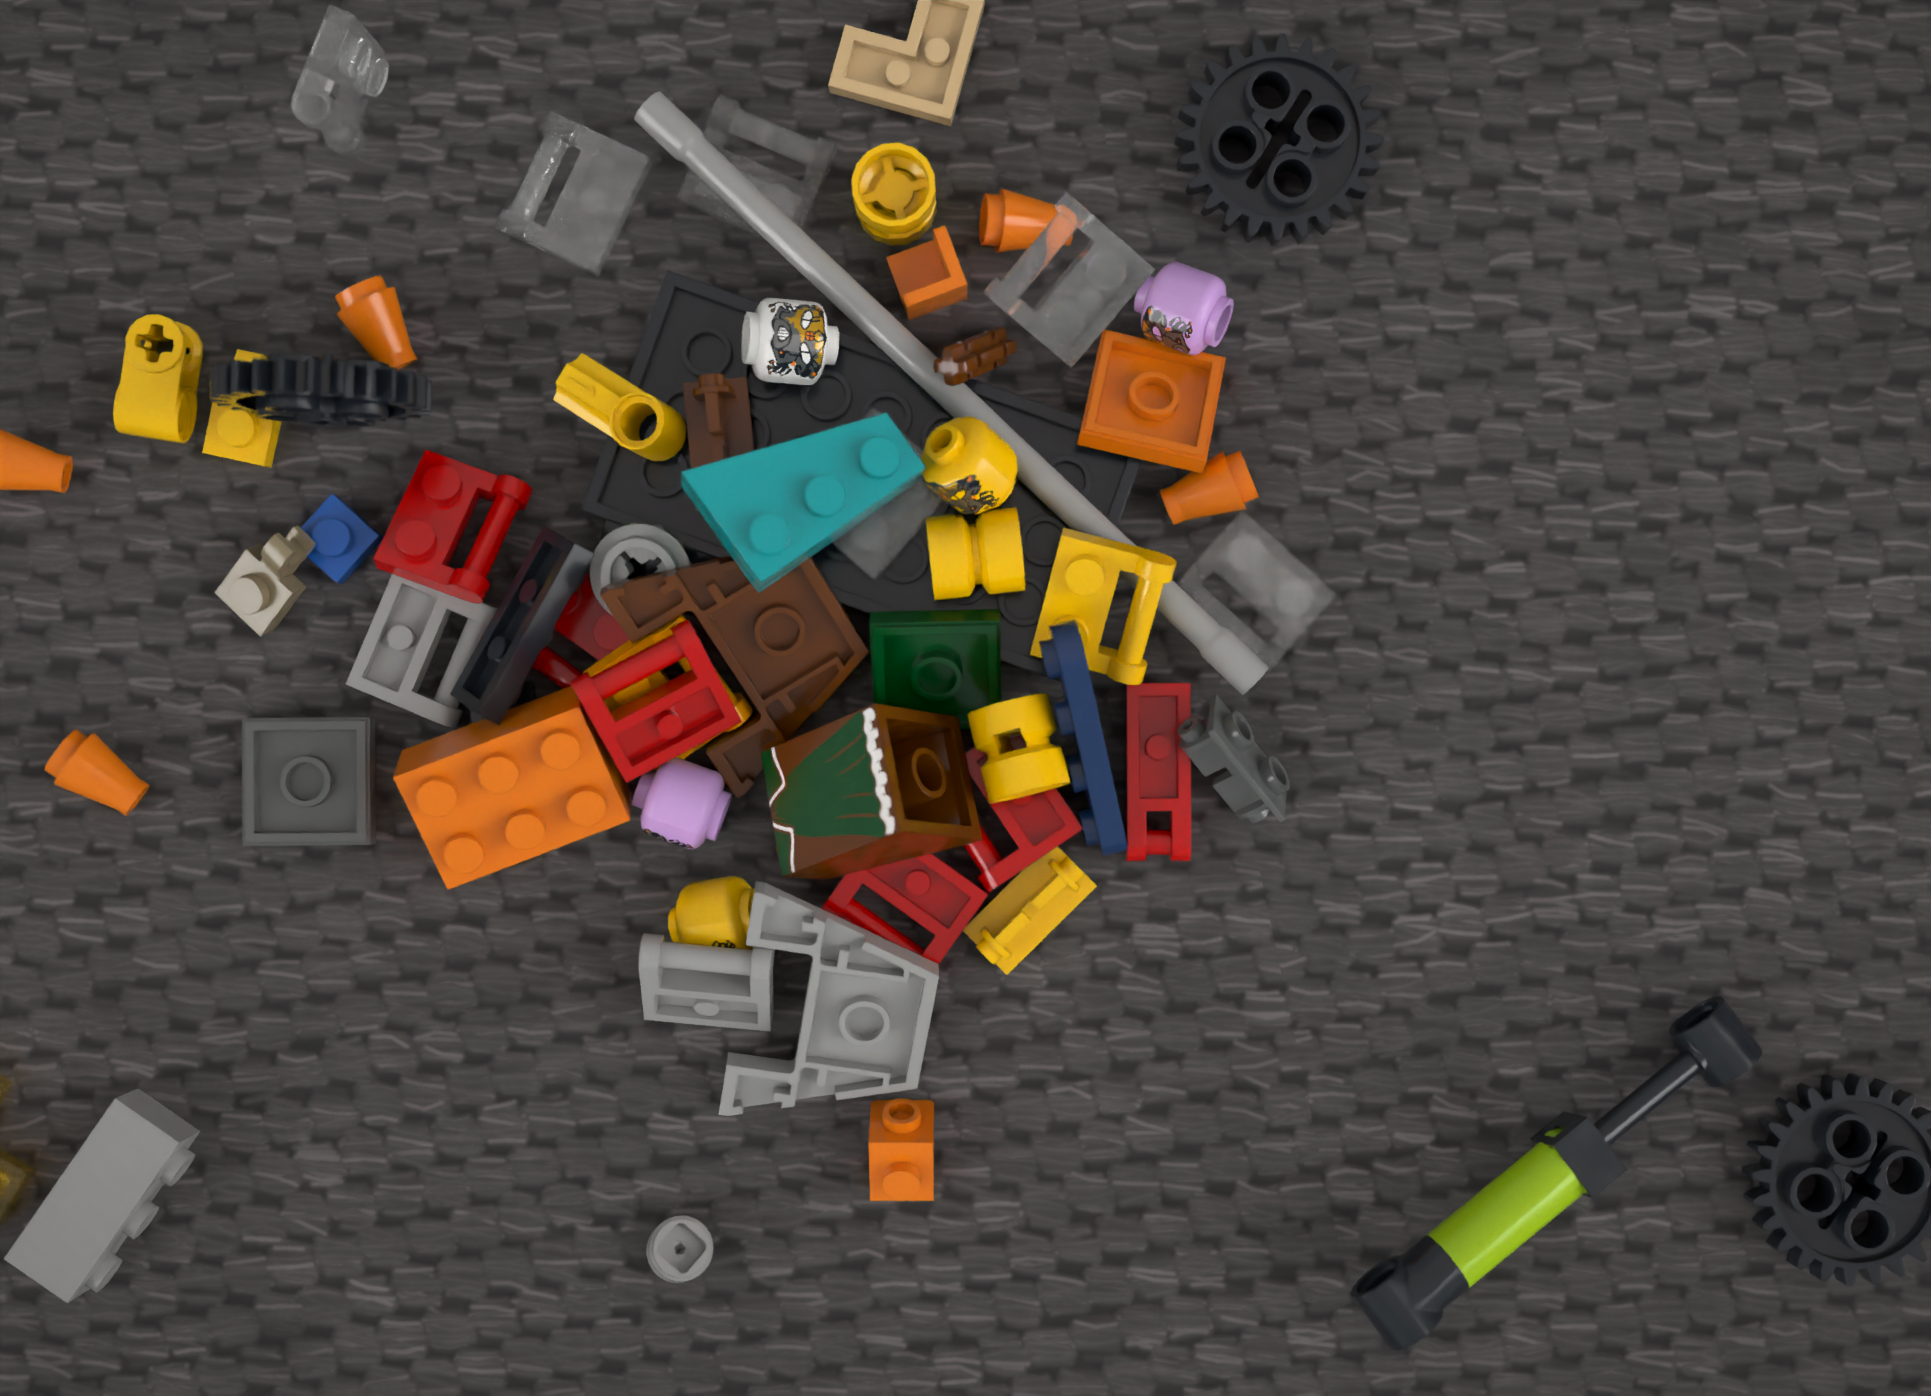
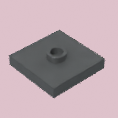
M376 717L242 718V846L376 844Z

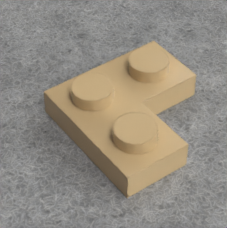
M918 0L907 41L845 25L828 84L829 93L951 126L984 10L985 0Z

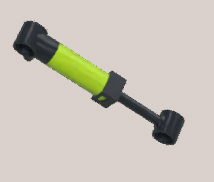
M1718 996L1704 1000L1678 1018L1670 1027L1669 1034L1678 1044L1679 1054L1593 1124L1586 1116L1563 1111L1530 1138L1535 1146L1402 1255H1396L1378 1263L1356 1282L1351 1291L1353 1299L1391 1350L1405 1349L1427 1336L1441 1321L1444 1308L1580 1196L1584 1195L1594 1198L1627 1171V1168L1610 1145L1696 1074L1701 1075L1709 1086H1720L1741 1076L1759 1060L1762 1055L1761 1047L1723 997Z

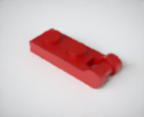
M1191 683L1125 684V836L1128 850L1125 851L1126 861H1146V855H1169L1170 861H1190L1191 759L1179 746L1181 737L1177 734L1180 724L1191 717ZM1146 811H1170L1169 829L1147 830Z

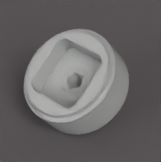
M671 1217L659 1224L651 1233L646 1248L648 1263L654 1273L665 1281L672 1283L690 1281L702 1274L708 1267L713 1255L712 1237L705 1225L693 1217Z

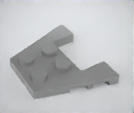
M756 881L746 945L809 954L812 956V963L795 1058L789 1061L728 1052L719 1115L743 1114L744 1107L782 1102L781 1108L794 1107L795 1100L832 1094H835L836 1100L917 1089L939 980V964L770 884Z

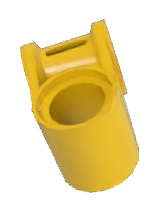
M159 314L145 315L137 319L129 327L125 338L126 345L121 380L114 399V425L121 434L184 444L191 438L195 426L198 408L196 394L203 358V344L198 333L190 326L175 322ZM141 340L146 341L144 346L141 345ZM173 340L174 347L172 352L157 353L156 347L158 342ZM186 348L189 349V354H186Z

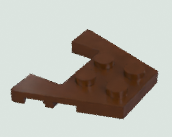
M731 555L611 583L600 590V597L632 644L682 613L692 611L759 711L757 715L748 719L738 728L723 734L706 745V754L737 799L755 783L754 778L763 769L761 752L787 742L813 711L816 713L869 652L867 644L812 557L759 594Z

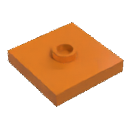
M1103 329L1077 445L1203 473L1208 457L1226 357L1205 352L1189 355L1149 339Z

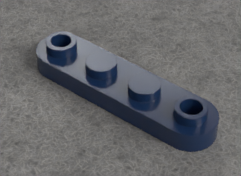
M1073 619L1049 625L1051 639L1040 641L1039 646L1048 680L1060 678L1064 696L1052 699L1061 737L1073 735L1077 753L1065 755L1074 793L1085 791L1089 807L1078 810L1086 846L1099 845L1102 856L1127 851L1128 847L1087 659L1077 623Z

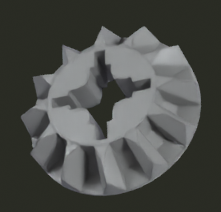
M633 522L613 530L598 544L594 551L595 555L590 563V582L599 603L613 616L600 597V590L608 584L629 579L628 577L634 571L633 565L629 562L631 558L634 557L642 564L649 559L653 561L659 557L662 562L657 566L658 570L654 573L692 565V563L689 561L684 550L683 541L674 538L661 525Z

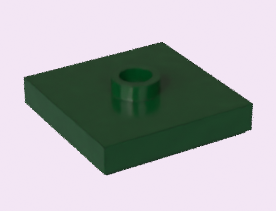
M1000 609L870 612L873 702L875 704L956 716L959 719L961 731H971L968 713L1001 702Z

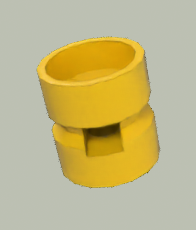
M885 143L867 151L857 162L852 176V195L856 214L864 231L876 241L890 246L907 245L921 238L932 226L937 211L935 174L928 159L911 146L902 143Z
M1017 507L984 511L978 515L975 524H968L962 514L926 517L934 600L970 596L975 585L982 584L989 595L1025 591L1023 551Z
M1048 694L1019 697L985 706L967 714L975 748L977 751L986 753L988 756V760L981 767V772L990 804L1022 798L1070 784L1062 748L1051 744L1049 740L1057 728ZM1022 735L1027 747L1011 751L1010 738Z

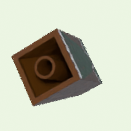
M874 703L761 752L765 787L769 798L776 839V851L779 857L782 877L826 880L982 840L959 719L956 716Z

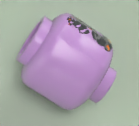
M1179 262L1168 263L1155 277L1147 275L1142 280L1134 301V311L1141 313V329L1144 337L1189 355H1197L1208 345L1216 347L1220 343L1228 328L1234 306L1233 299L1227 297L1226 285L1222 279Z
M675 757L661 764L656 773L648 771L641 775L633 797L632 806L643 809L640 822L641 828L646 834L687 849H695L700 847L705 839L716 841L727 814L732 793L723 791L724 779L717 771Z

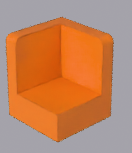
M945 225L933 229V240L886 257L887 265L908 321L967 299V282Z

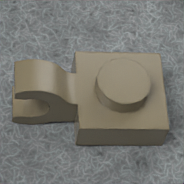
M298 525L291 529L286 538L280 533L274 534L265 546L260 543L247 548L217 588L215 594L259 636L273 631L306 589V586L293 573L311 553L316 542Z

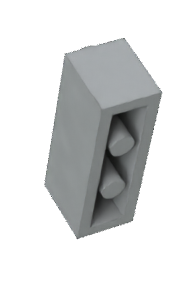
M139 1088L115 1098L9 1250L4 1260L66 1303L74 1300L89 1289L96 1293L99 1292L120 1267L122 1259L115 1254L127 1236L133 1240L136 1239L155 1217L159 1207L152 1203V1200L163 1184L166 1183L170 1187L174 1185L191 1165L195 1154L188 1150V1148L200 1131Z

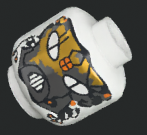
M765 298L760 302L755 312H746L741 338L742 362L752 365L753 372L758 379L765 382L812 385L818 381L825 364L835 365L839 350V330L837 326L828 325L825 311L819 303Z

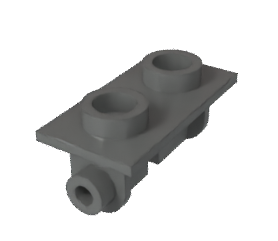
M1215 693L1210 698L1209 717L1200 721L1197 716H1193L1180 724L1177 729V734L1181 737L1179 746L1205 777L1224 767L1228 769L1227 772L1213 778V787L1239 819H1248L1250 823H1257L1264 819L1271 810L1279 822L1286 820V794L1290 789V782L1284 767L1276 757H1267L1255 743L1252 729L1245 717L1238 711L1231 712Z

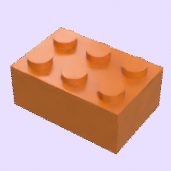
M573 686L509 709L500 725L483 719L401 751L393 776L447 890L630 821L631 792L628 784L608 752Z

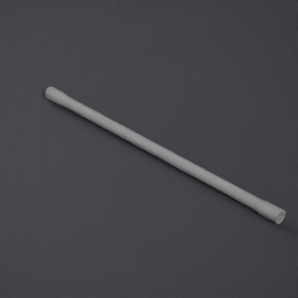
M656 92L641 105L634 120L675 159L684 162L954 419L973 416L988 424L1010 444L1017 456L1018 471L1016 477L1064 523L1075 531L1136 546L965 383L956 386L946 385L943 374L934 372L933 365L937 357L708 142L703 132L661 92ZM1120 570L1119 575L1135 589L1138 576L1135 573ZM1173 580L1163 585L1157 610L1198 648L1201 656L1219 674L1244 695L1267 672L1269 666L1231 630L1219 625Z

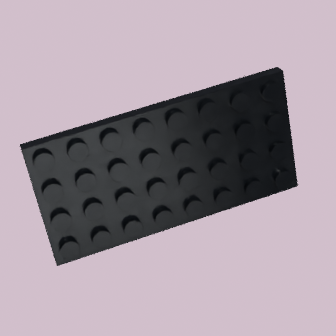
M667 270L628 381L673 407L682 415L686 424L682 383L697 382L698 376L712 373L724 374L725 379L746 376L755 451L887 413L917 456L921 458L929 435L937 427L954 419L876 344L840 331L835 365L825 364L821 376L814 384L775 383L758 379L753 372L752 365L742 362L741 338L746 312H755L760 303ZM974 379L964 382L1110 522L1118 527L1141 459L1077 445L1083 419L1081 417ZM656 413L647 416L641 423L639 429L641 441L649 438L654 433L657 426ZM687 424L686 439L683 447L675 456L665 461H652L622 447L612 437L607 436L582 505V511L625 525L633 522L661 525L674 538L682 540L683 545L720 558L730 556L701 513L695 511V505L681 487V472L691 469ZM922 476L916 484L811 556L839 602L868 614L880 611L1000 609L1001 661L1047 677L1043 659L1030 655L1062 529L1071 528L1017 477L1009 497L1001 505L991 510L1017 507L1023 551L1025 591L989 595L982 584L975 585L970 596L934 600L926 517L962 514L968 524H975L979 514H963L952 508L927 487ZM1060 678L1052 679L1060 682Z

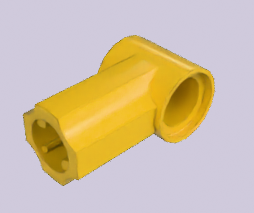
M581 353L573 362L567 363L556 380L557 388L553 400L612 437L622 447L652 461H665L675 456L683 447L686 439V424L678 411L643 391L588 355ZM656 413L657 426L654 433L649 438L641 441L639 437L641 423L647 416Z

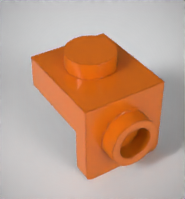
M904 1098L872 1101L868 1142L870 1201H934V1102L931 1100H910Z

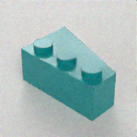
M884 413L681 472V487L759 594L916 484L926 467L889 415Z

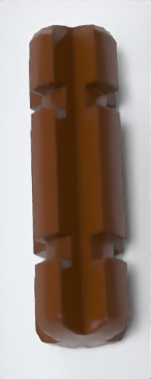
M991 328L984 331V333H979L944 348L943 356L934 360V372L943 374L946 385L956 386L962 384L969 379H973L1006 364L1007 356L1016 352V340L1007 339L1005 328Z

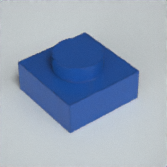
M333 493L301 527L316 542L315 547L307 557L339 584H343L381 543L384 537L343 499Z

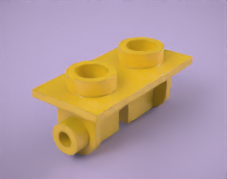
M1057 847L1022 870L966 925L963 931L993 965L996 964L1008 975L1097 885Z

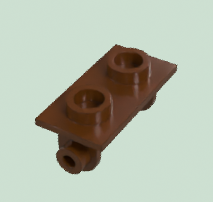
M712 373L698 376L697 382L682 383L691 469L755 451L746 376L725 379L724 374Z

